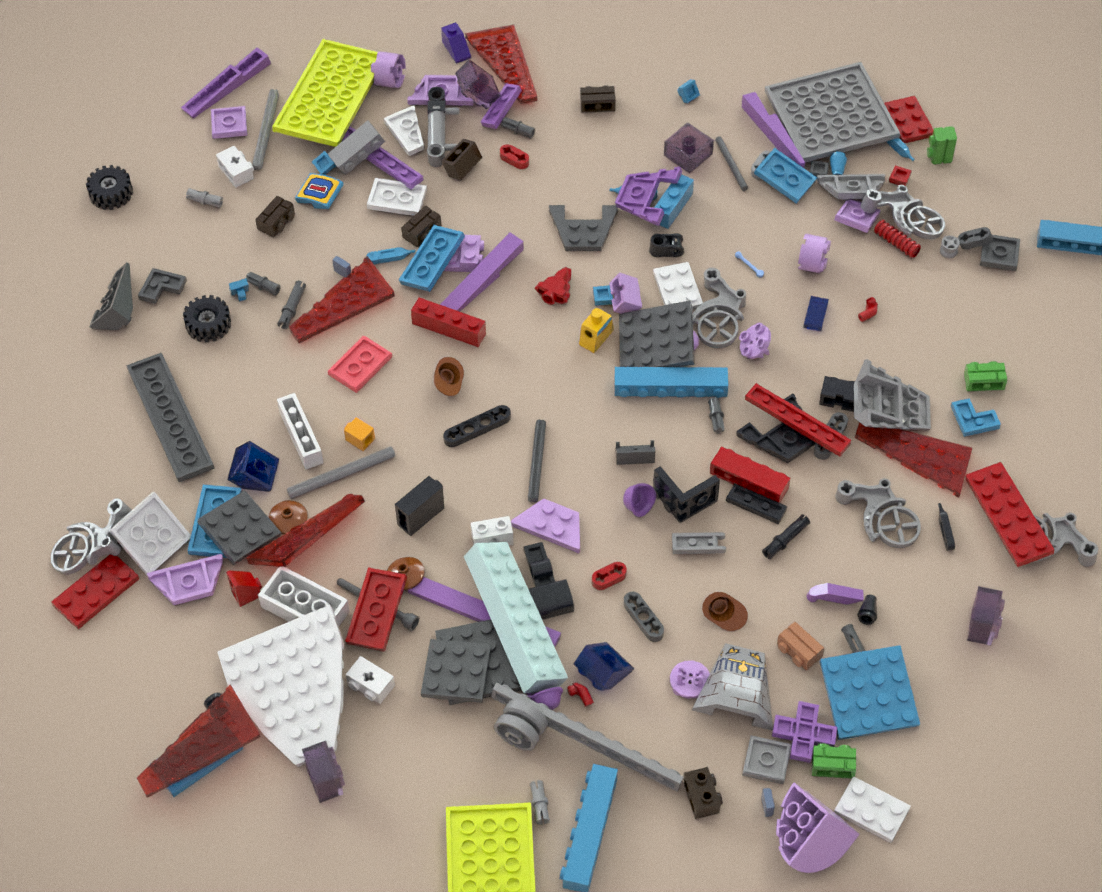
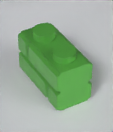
M953 126L934 128L933 134L929 136L930 147H927V157L931 159L933 165L941 164L942 162L944 164L952 163L957 142V135Z
M996 361L982 364L978 362L966 364L964 371L966 390H1005L1007 384L1005 364Z
M824 743L813 746L812 776L851 779L853 776L855 777L856 748H851L848 745L830 747Z

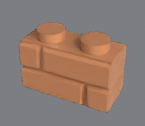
M793 622L778 636L777 644L779 650L784 654L788 653L792 657L794 664L798 667L802 666L805 670H808L823 657L825 648L797 622Z

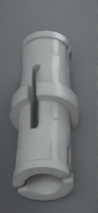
M191 188L187 190L186 195L189 196H186V199L194 200L202 205L208 204L221 208L223 201H221L223 197L209 194L208 191L201 192Z
M537 780L538 789L536 788L535 781L530 783L533 796L531 803L532 807L535 808L536 823L543 825L542 816L545 824L550 822L547 810L548 799L545 797L543 781Z

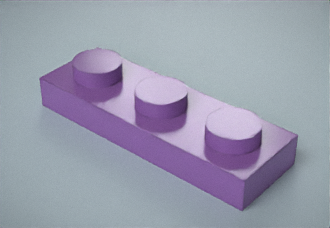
M508 83L504 85L481 120V124L484 127L498 128L502 119L521 93L520 86Z

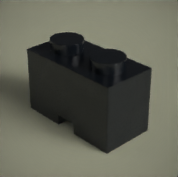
M825 376L819 405L834 408V405L842 406V410L854 412L855 381Z

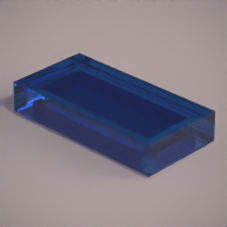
M815 296L810 297L803 328L822 331L829 299Z

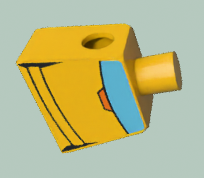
M599 308L593 309L581 325L579 345L595 353L614 331L612 316Z

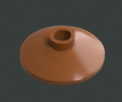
M287 500L276 504L271 509L269 519L280 530L281 534L288 535L300 531L306 525L308 514L306 508L301 503Z
M414 557L397 559L387 569L390 572L406 574L407 581L404 590L417 586L425 574L422 562Z

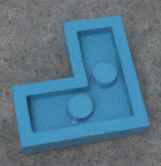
M970 398L951 403V409L964 437L1000 429L1001 423L994 409L976 413Z

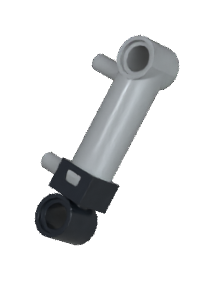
M436 86L428 91L427 155L431 166L440 167L443 165L441 161L445 158V151H451L457 145L445 144L446 115H459V108H446L445 91L443 88Z

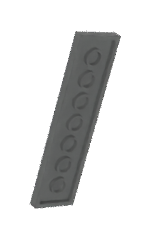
M162 352L126 365L177 481L181 482L215 469Z

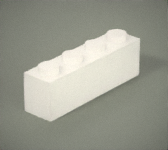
M295 393L277 399L280 415L305 470L323 464L321 449Z

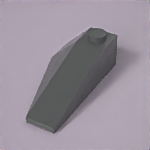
M128 262L115 272L108 286L109 291L100 301L103 304L100 311L97 309L92 317L90 328L119 330L123 325L127 326L130 323L133 303L130 264Z

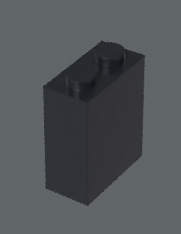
M428 476L395 503L397 525L408 535L412 536L445 508L443 485L438 480Z

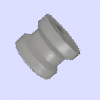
M945 236L941 242L940 254L949 259L956 257L960 245L959 239L955 236Z

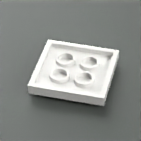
M155 492L148 495L109 530L146 576L147 573L155 571L191 538L189 532Z

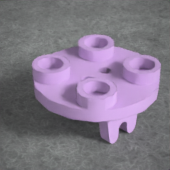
M757 323L740 334V351L743 356L748 359H755L757 357L764 358L763 354L769 355L767 348L771 341V332L764 324Z
M693 660L683 661L672 669L670 685L675 695L688 699L698 698L710 673L699 662Z

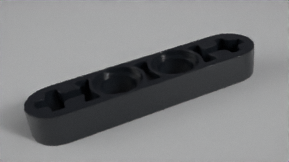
M499 405L445 430L443 434L445 445L456 447L508 423L511 419L510 408L506 405ZM484 419L491 421L489 425H482L480 422ZM466 427H472L474 431L471 433H466L464 429Z

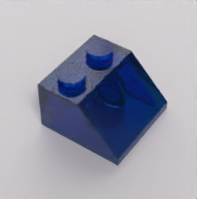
M248 441L235 449L227 480L242 489L270 492L275 479L279 458L253 442Z
M608 642L586 645L573 663L578 668V672L587 677L592 682V685L601 691L612 689L635 669Z

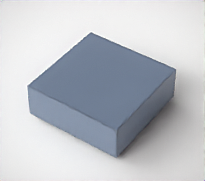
M338 256L332 259L334 271L348 280L352 276L350 264Z
M765 788L762 790L761 799L765 817H770L774 814L775 805L772 790Z

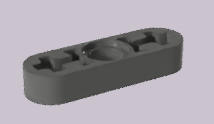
M841 412L834 413L827 426L843 435L847 428L848 417ZM839 420L842 421L839 423L838 428H836V422H838ZM816 443L814 455L821 460L828 459L832 452L827 449L821 452L820 450L823 447Z
M628 592L624 596V608L648 640L652 642L660 641L664 636V626L639 593ZM629 600L636 601V606L632 602L629 603ZM646 613L649 615V619L641 620L638 618V615ZM653 628L655 631L659 630L658 634H656L655 632L651 633V629Z

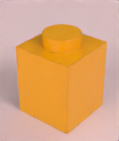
M357 417L352 422L347 423L344 428L345 440L362 451L375 440L374 428Z

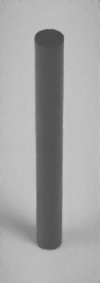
M718 136L715 139L741 190L746 191L748 186L722 137Z

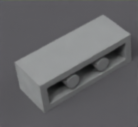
M367 120L330 151L328 155L346 175L373 151L380 148L385 140Z

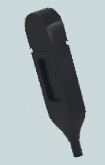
M938 503L939 525L947 551L955 550V541L948 514L943 510L941 503Z

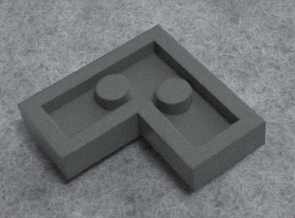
M152 268L138 294L139 300L156 304L163 290L180 294L187 282L186 276Z

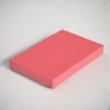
M363 335L328 370V375L357 393L393 356L390 351Z

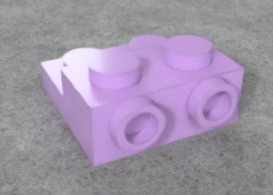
M465 235V238L444 271L472 272L483 260V254L480 253L484 251V240H481V235Z

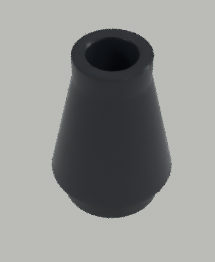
M869 594L865 596V600L857 613L858 619L862 624L871 625L877 620V598L874 595Z

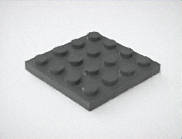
M691 301L619 314L620 367H684L695 365Z
M491 619L435 631L437 640L491 644L484 698L492 697V689L496 682L509 686L515 692L522 691ZM448 700V701H449V705H454V704H459V703L468 702V701Z

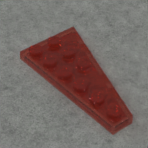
M514 24L465 33L466 40L504 85L508 83L520 86L522 91L517 97L520 104L538 101Z
M366 256L363 259V263L352 269L351 274L343 277L324 295L320 302L317 301L313 305V308L308 313H304L289 326L290 332L296 341L301 343L394 297L395 293L369 257Z
M859 422L855 434L857 440L873 449L881 450L890 459L895 458L904 467L925 479L933 480L942 489L947 488L954 492L953 495L958 498L960 497L972 447L902 429L865 427Z
M353 494L344 496L337 503L304 523L293 527L286 534L246 557L250 565L286 567L365 502L363 496Z
M231 684L219 698L217 697L212 702V705L204 713H201L179 735V738L172 745L170 744L165 749V752L157 760H154L137 777V781L147 798L260 738V733Z

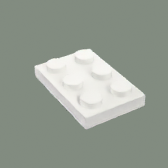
M375 178L367 202V209L414 216L422 208L427 185L417 184L410 190L400 181Z
M689 262L653 269L664 305L690 300L692 310H696L703 303Z
M853 776L834 813L892 843L911 806Z

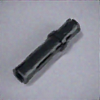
M801 514L780 535H776L773 538V541L762 550L763 555L766 558L768 557V559H772L780 550H784L787 544L810 524L809 518Z

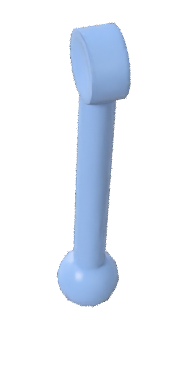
M741 252L735 253V257L740 258L757 273V277H763V270H758L742 256Z

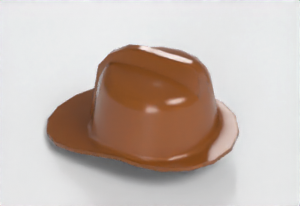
M444 357L439 360L434 372V384L439 392L447 396H455L459 393L464 377L463 366L452 357Z
M724 592L710 594L702 604L704 616L722 629L736 631L741 629L747 622L748 612L745 606Z

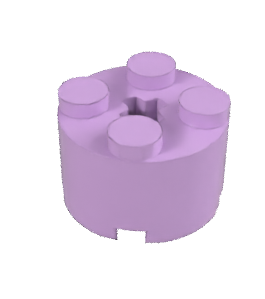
M379 51L375 63L371 65V72L374 73V85L391 88L401 87L405 77L402 74V70L406 69L404 56L397 53Z
M805 234L803 239H806V242L801 246L798 261L800 266L798 269L815 273L824 272L828 262V258H825V255L830 250L831 241L826 237Z

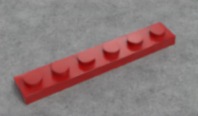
M757 383L745 395L746 401L839 457L851 445V439Z

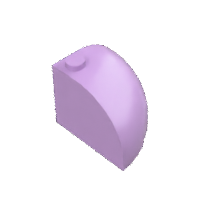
M796 783L792 784L781 804L783 808L781 818L777 819L776 836L779 837V850L784 860L792 868L805 873L818 872L837 862L859 836V833L813 795Z

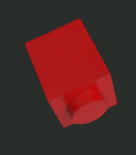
M229 570L226 572L231 592L240 607L259 598L258 594L262 585L258 577L254 579L252 573L246 571Z

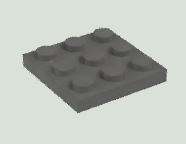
M245 490L198 518L197 521L233 566L281 535L280 530Z
M430 639L421 697L483 703L491 644Z

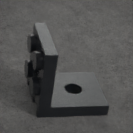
M661 466L654 469L653 488L656 492V498L663 502L666 511L672 513L679 523L718 501L720 480L716 475L683 493Z

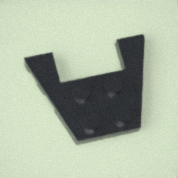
M793 393L784 399L802 410ZM750 422L736 432L739 438L786 463H789L816 444V442L783 422L764 435Z

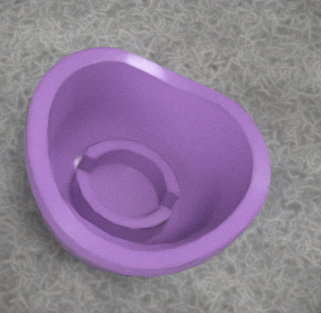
M639 483L628 487L623 496L625 507L633 512L636 517L646 515L656 500L654 488L646 483Z
M553 687L538 693H527V696L532 701L543 703L550 710H553L560 705L563 689L561 687Z

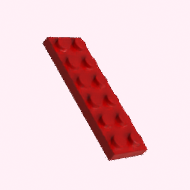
M1002 462L965 475L968 485L1017 567L1054 554L1053 546Z

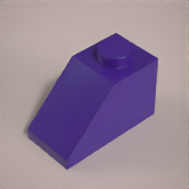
M457 22L441 27L442 43L455 63L470 59L471 54L464 33Z

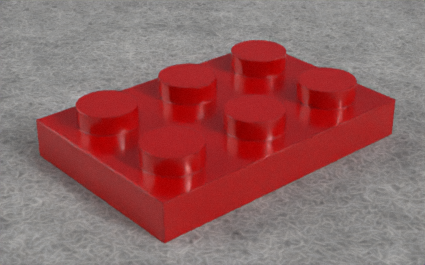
M915 95L884 103L900 132L899 139L905 144L929 138L933 134V128Z

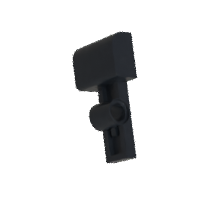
M543 542L523 546L535 587L528 590L542 620L574 612V602L566 579L555 582L552 565L547 557Z

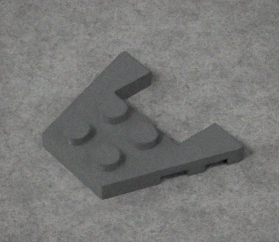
M549 205V213L552 215L554 225L557 227L565 251H602L610 227L613 225L614 218L618 213V207L616 205H602V220L565 219V205Z

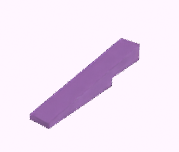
M256 47L236 66L230 64L181 107L182 110L194 119L269 66L271 62L268 55Z
M756 92L743 95V110L780 152L804 168L805 161L776 114H768Z
M509 232L440 305L457 311L465 308L500 276V271L524 251L523 241Z

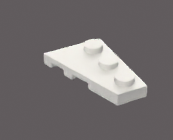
M414 105L384 118L385 125L408 156L424 150Z

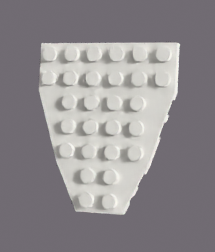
M330 605L218 651L230 691L261 732L297 767L337 750V735L340 730L339 719L340 713L343 711L344 681L342 680V668H344V662L342 660V650H344V642Z

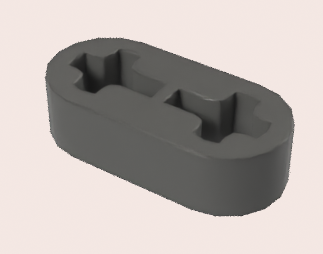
M982 227L962 232L958 239L962 249H971L989 244L993 240V235L989 228Z

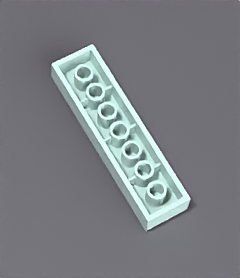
M475 543L465 554L464 559L523 693H538L545 689L560 687L568 679V676L508 543Z

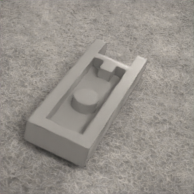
M672 533L673 554L725 553L726 547L718 546V540L725 539V533Z

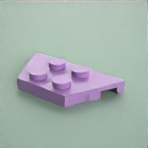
M425 75L421 83L416 86L414 94L407 99L408 105H428V91L432 87L437 86L445 91L446 105L474 106L473 97H470L468 89L463 84L459 75Z
M542 499L511 520V526L574 552H580L579 512Z
M222 554L149 572L147 576L150 582L173 605H178L212 596L224 560Z

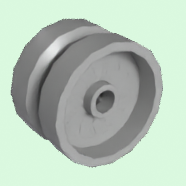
M511 699L505 706L503 714L496 721L494 729L510 745L518 749L530 751L535 748L539 741V735L543 734L548 726V720L533 705L522 700Z

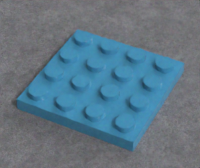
M901 645L820 659L834 725L837 727L838 740L920 725Z

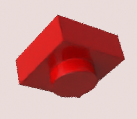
M895 165L889 177V182L906 186L912 170Z

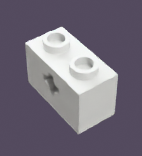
M235 146L216 154L219 168L235 188L254 179L253 165L250 161L247 162L245 160L243 152L241 150L238 151Z
M509 516L471 522L473 545L475 543L507 542L509 546L514 545L513 530Z
M361 656L346 673L347 684L352 690L362 692L368 700H375L379 704L382 703L395 686L394 676Z

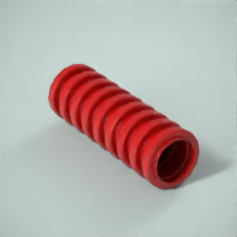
M881 220L876 224L874 228L875 234L883 237L884 240L896 246L901 252H905V255H909L910 258L918 255L921 245L917 244L916 241H912L907 235H903V232H899L898 229L890 226V223H886L885 220Z

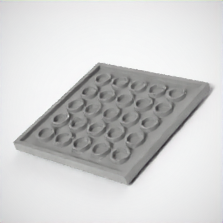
M862 62L765 86V93L776 115L805 162L832 156L834 152H847L900 138V132Z

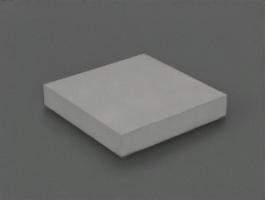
M751 735L742 776L784 784L792 744Z

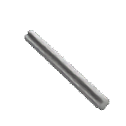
M277 89L269 91L252 163L254 170L262 169L279 97Z
M391 446L291 486L287 488V493L290 498L297 497L395 457V451Z

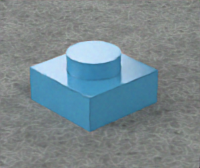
M326 151L322 152L312 161L322 175H326L336 166Z
M610 285L593 287L595 306L612 304L613 295L611 294Z

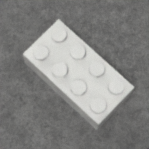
M280 565L258 594L260 606L263 609L288 622L330 605L339 627L350 612L347 599Z

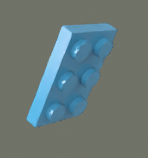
M776 148L769 153L754 171L755 175L796 204L817 180L816 176Z

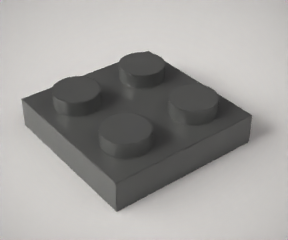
M993 235V240L989 244L982 246L980 266L1016 271L1020 239Z

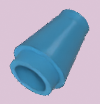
M832 153L830 157L832 175L844 174L847 162L845 153Z

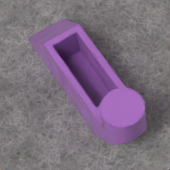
M831 583L816 585L806 595L810 602H816L820 599L848 605L864 600L863 590Z

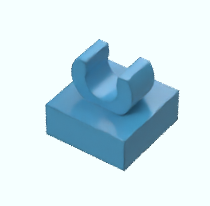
M692 79L677 89L684 103H689L700 96L697 84Z
M246 278L229 283L231 296L237 294L239 302L246 300L245 292L249 291Z

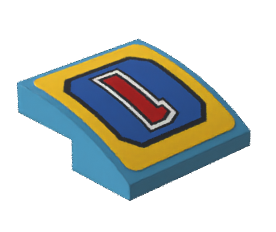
M310 173L295 196V200L297 203H312L315 209H329L344 183L327 175Z

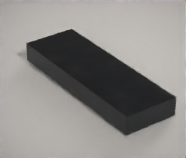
M735 483L726 497V502L778 525L787 511L786 505Z

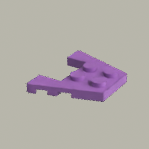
M674 167V170L669 171L660 169L656 173H649L647 171L627 175L616 198V207L659 226L664 216V211L661 208H652L650 204L660 182L678 183L682 174L681 167Z

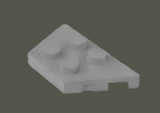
M885 174L817 175V183L834 197L842 200H863L867 190L874 189L879 191L885 182Z

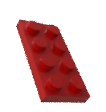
M109 554L51 601V603L77 629H80L137 582L139 576L117 555Z
M368 567L345 642L347 644L385 652L407 581L406 574Z

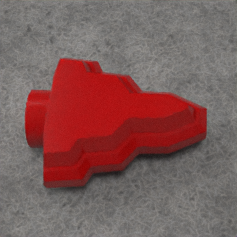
M564 267L557 271L554 276L547 277L545 281H540L535 286V290L541 295L545 303L553 305L555 302L559 304L568 302L570 298L569 282L571 280V269Z

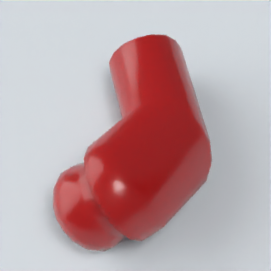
M870 297L866 300V310L858 314L861 322L877 314L878 303L875 298Z
M575 682L567 687L568 694L570 696L576 694L580 696L585 707L594 703L586 686Z

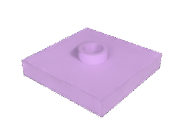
M245 106L211 109L213 139L247 136Z
M849 199L842 205L834 220L868 233L879 217L881 210L876 208L875 212L867 213L861 209L862 202Z

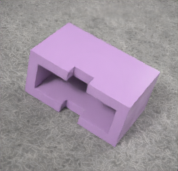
M619 273L609 283L611 294L614 295L612 300L614 312L622 314L640 310L642 302L638 278Z

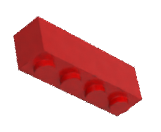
M419 297L411 309L412 324L479 348L486 335L485 320Z
M722 446L710 464L711 475H716L718 478L733 485L735 483L781 503L790 486L791 478L786 474L770 469L767 465L759 464L749 457L739 455L733 450Z

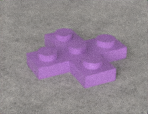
M799 701L796 719L775 715L772 737L792 740L790 759L810 763L814 745L817 746L824 743L830 747L835 746L837 727L817 723L819 705Z

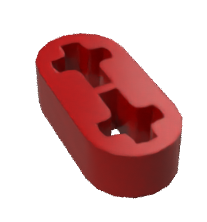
M510 144L500 147V158L504 162L518 169H526L529 166V155L526 152Z
M613 562L595 571L592 574V586L597 590H605L623 581L627 573L626 565L622 562ZM614 570L621 571V574L614 573ZM597 578L604 579V582L597 581Z

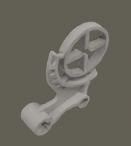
M899 185L894 192L877 191L874 189L867 190L861 203V209L867 213H873L877 207L890 206L896 225L908 237L913 233L923 239H936L943 233L945 228L943 217L937 211L924 207L922 200H915L910 196L906 186ZM923 213L933 217L928 219L925 229L928 232L918 229V227H922L924 224L925 216ZM915 214L920 221L912 222L910 216ZM939 223L940 230L936 232L931 226L932 224Z
M711 267L704 272V286L709 291H716L719 296L702 303L693 312V325L694 323L698 324V336L705 345L712 348H724L731 345L738 336L737 320H744L740 309L746 305V292L743 289L735 291L730 288L725 280L720 277V271ZM716 316L725 317L719 324L720 335L728 340L723 342L711 341L717 335L716 324L709 320V318ZM729 321L735 326L733 336L723 329ZM703 323L713 329L706 338L701 333Z
M883 478L879 481L878 485L874 486L853 484L849 480L841 481L835 495L839 503L849 504L852 500L859 499L867 501L863 522L871 542L876 541V538L880 537L885 544L891 547L905 548L912 545L918 539L921 530L920 520L913 511L902 507L906 504V500L895 497L890 488L891 482L888 479ZM893 506V507H889V508L885 509L882 513L879 512V510H881V509H883V508H885V507ZM898 512L910 516L914 522L902 524L901 528L897 531L899 542H895L887 538L883 532L896 529V526L900 523ZM889 513H893L895 525L880 526L882 518ZM876 515L879 518L876 526L877 533L874 534L872 520ZM917 528L916 535L911 540L905 542L902 530Z
M116 498L107 506L110 518L105 528H100L90 522H80L68 526L69 534L60 538L52 549L50 557L52 566L60 573L68 575L81 570L87 562L90 565L96 564L101 556L108 554L118 555L121 547L117 544V540L109 530L132 509L121 499ZM76 531H85L88 532L89 535L85 537L83 534L78 533ZM79 538L85 541V549L76 550ZM70 540L69 549L75 556H82L80 561L72 566L74 558L70 556L71 554L67 550L60 551ZM57 557H66L63 569L59 568Z
M1044 513L1042 515L1043 519L1034 515L1047 538L1048 528L1045 523L1051 528L1053 539L1048 538L1054 548V554L1034 562L1046 560L1054 556L1061 550L1063 545L1069 543L1077 552L1081 565L1089 567L1096 563L1098 546L1094 542L1088 541L1076 529L1077 517L1074 513H1067L1064 517L1052 518L1048 513Z

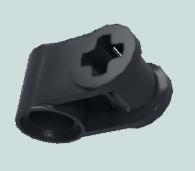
M679 233L654 234L650 239L649 253L653 257H680L684 254V248L682 247L683 236Z

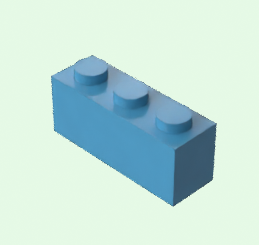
M681 174L677 184H670L654 207L661 208L664 211L660 226L667 229L670 228L693 194L694 179Z

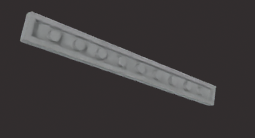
M496 682L493 687V699L505 705L511 699L522 700L533 705L545 715L548 720V727L678 792L683 776L676 770L667 769L661 766L658 761L643 757L636 750H629L622 743L606 738L601 732L586 728L581 722H574L568 719L563 713H556L550 710L543 703L532 701L529 696L519 694L505 684L501 685Z

